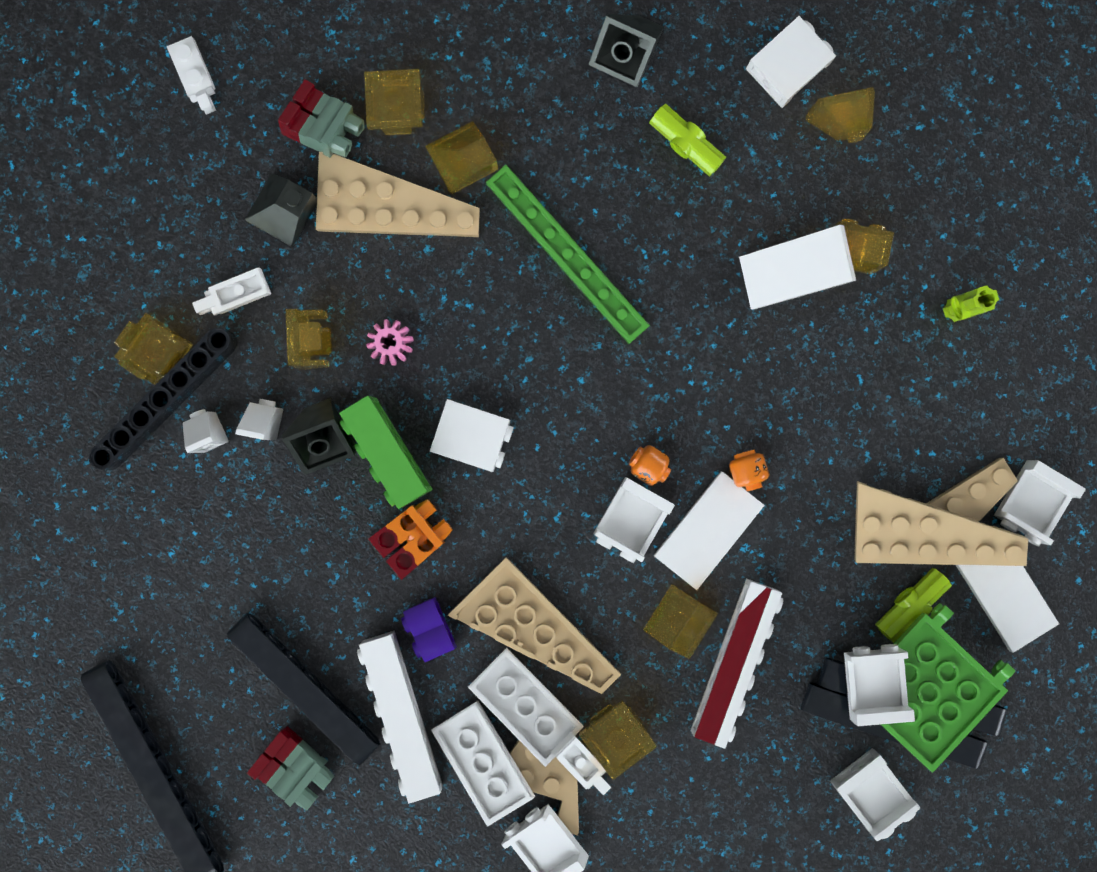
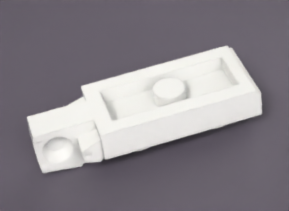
M190 36L167 46L187 96L193 103L198 101L201 110H204L206 115L216 111L210 97L215 94L214 89L216 88L194 38Z
M256 268L208 287L209 290L204 292L206 297L192 304L196 313L200 315L211 311L213 315H218L271 294L262 269Z
M572 732L551 751L585 789H589L594 785L604 795L611 788L601 777L606 772V769Z

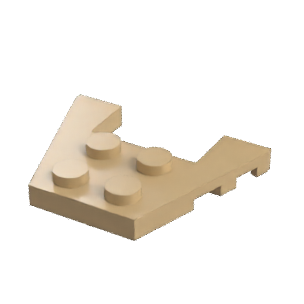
M518 739L509 753L532 792L561 800L557 816L571 834L578 836L577 779L556 757L545 767Z

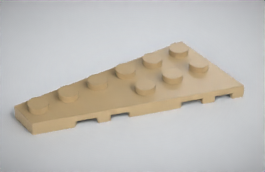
M319 152L317 231L479 237L480 209L478 207L336 154L329 158L323 155V152Z
M857 481L854 557L856 563L1027 566L1028 539L1025 536L995 526H989L974 519L962 517L950 511L910 498L907 499Z
M507 557L447 615L495 638L496 641L532 659L546 664L547 667L571 677L573 680L600 694L621 675L598 649Z

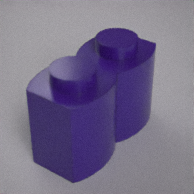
M436 597L403 611L404 617L401 618L405 631L407 633L411 632L415 642L412 643V647L417 658L422 657L423 661L427 662L457 647Z

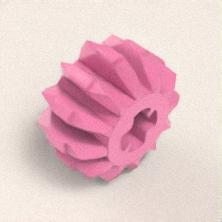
M386 319L383 322L384 329L375 324L374 329L378 333L376 335L368 333L367 336L375 340V342L368 343L367 348L376 349L372 352L371 357L376 359L381 356L380 364L385 365L389 359L391 365L396 366L397 356L403 362L407 360L406 356L402 354L403 351L412 353L413 349L405 344L411 343L414 340L412 336L404 337L409 332L408 327L405 326L400 329V322L395 320L391 328L389 320ZM392 336H395L393 338L396 341L395 347L390 346L389 349H386L388 346L384 344V341L386 339L390 340Z

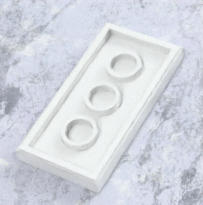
M844 225L828 228L739 257L751 309H758L856 281Z
M720 471L654 556L697 590L764 507V504L744 488L737 487L734 484V480Z
M956 565L1010 652L1014 653L1059 625L1023 566Z
M508 648L468 686L545 767L555 758L551 751L570 732L575 736L584 727Z
M479 701L471 704L431 730L487 827L535 797Z

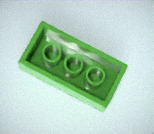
M368 395L339 413L342 417L340 421L342 428L347 435L352 434L357 441V444L354 445L356 451L362 459H368L372 466L369 468V471L377 483L381 481L387 490L384 492V496L392 507L396 505L398 509L403 508L433 490L377 398Z

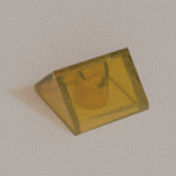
M671 584L643 630L669 650L690 659L718 613Z

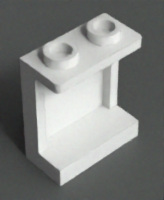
M798 16L750 60L746 70L783 108L821 70L828 67L836 55L833 53L831 45L827 41H822L817 36L811 23L806 20L804 21Z
M447 399L430 452L494 472L495 467L501 468L505 453L501 452L504 441L509 443L514 427L509 426L511 421L509 419Z
M1027 460L1016 477L1018 481L1007 492L994 516L1002 520L1000 524L1006 529L1013 532L1018 530L1025 534V537L1031 544L1040 546V544L1052 545L1054 540L1049 538L1071 499L1081 498L1086 489L1039 460Z
M625 477L593 533L598 537L596 542L609 550L612 546L622 551L620 556L632 563L636 559L643 562L647 549L667 514L670 515L675 505Z
M896 644L881 645L880 650H870V647L861 646L854 647L853 652H844L850 720L857 726L915 722L914 710L908 706L904 664V659L908 658L907 651L899 648Z
M872 748L831 779L830 782L876 841L892 835L894 829L902 822L910 821L916 815L920 806L901 785L881 755Z
M549 804L542 809L534 808L527 814L523 822L520 824L517 821L514 822L504 832L506 835L501 845L504 849L511 845L531 872H582L585 869L589 855Z

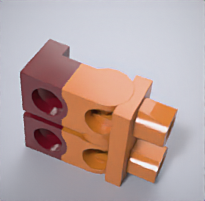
M429 499L419 503L417 506H410L406 511L368 538L383 558L388 556L403 542H407L405 546L386 560L401 580L444 544L443 540L453 530L445 519L441 520L434 527L426 520L437 511Z

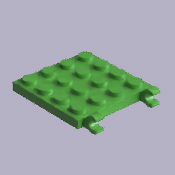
M940 603L932 610L930 617L922 612L894 643L899 648L908 652V658L904 659L908 706L914 710L915 722L880 724L932 773L1008 692L1003 683L1016 671L1002 660H999L993 666L991 674L941 628L954 613L946 605L943 606Z

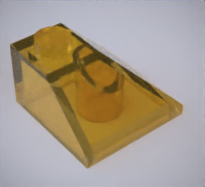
M871 87L820 98L806 114V120L837 141L848 139V143L863 140L864 136L873 127L874 88Z
M473 121L425 146L450 194L498 170L497 161L490 147Z

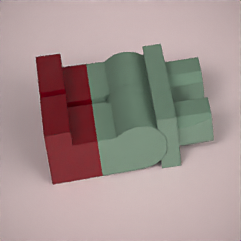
M304 79L292 98L293 102H289L278 119L281 134L316 151L323 152V155L331 158L333 153L347 157L352 147V141L344 136L347 132L357 137L360 136L365 127L364 120L353 113L352 105L315 89L313 83Z
M288 726L278 733L265 752L262 753L247 772L254 780L258 778L271 788L290 807L295 802L305 810H308L318 798V795L307 787L311 781L324 790L335 777L324 766L328 761L323 756L320 757L311 746Z

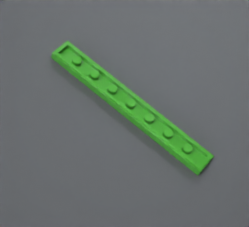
M507 165L503 166L486 181V185L628 344L650 326Z

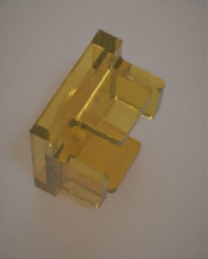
M419 69L364 72L368 130L382 129L385 135L412 134L413 127H423V119H425L424 94L421 87Z
M286 309L288 366L300 370L330 367L327 360H311V356L332 354L331 329L321 328V323L309 322V319L327 318V312L324 310Z
M145 313L138 323L128 322L114 344L121 348L114 357L119 360V365L133 375L156 385L187 354L193 344L152 315Z
M623 700L614 707L611 704L606 706L589 720L590 725L579 733L580 738L612 780L616 779L657 747L644 724Z

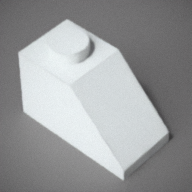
M259 399V404L250 402L236 429V434L262 440H277L283 409L275 407L276 402Z
M205 409L190 414L191 419L183 422L184 443L187 453H205L229 442L216 412H206Z

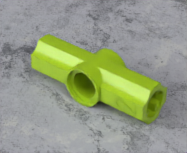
M666 103L659 108L650 120L649 124L670 141L671 147L678 155L685 159L689 158L709 177L726 159L718 149L706 140L704 132L696 124L686 122Z
M983 286L953 296L947 300V304L943 308L946 318L956 322L995 309V304L999 301L997 290Z
M932 568L914 587L905 589L897 596L894 602L895 605L875 626L894 643L922 612L927 615L931 613L932 605L952 586L950 581L937 569Z

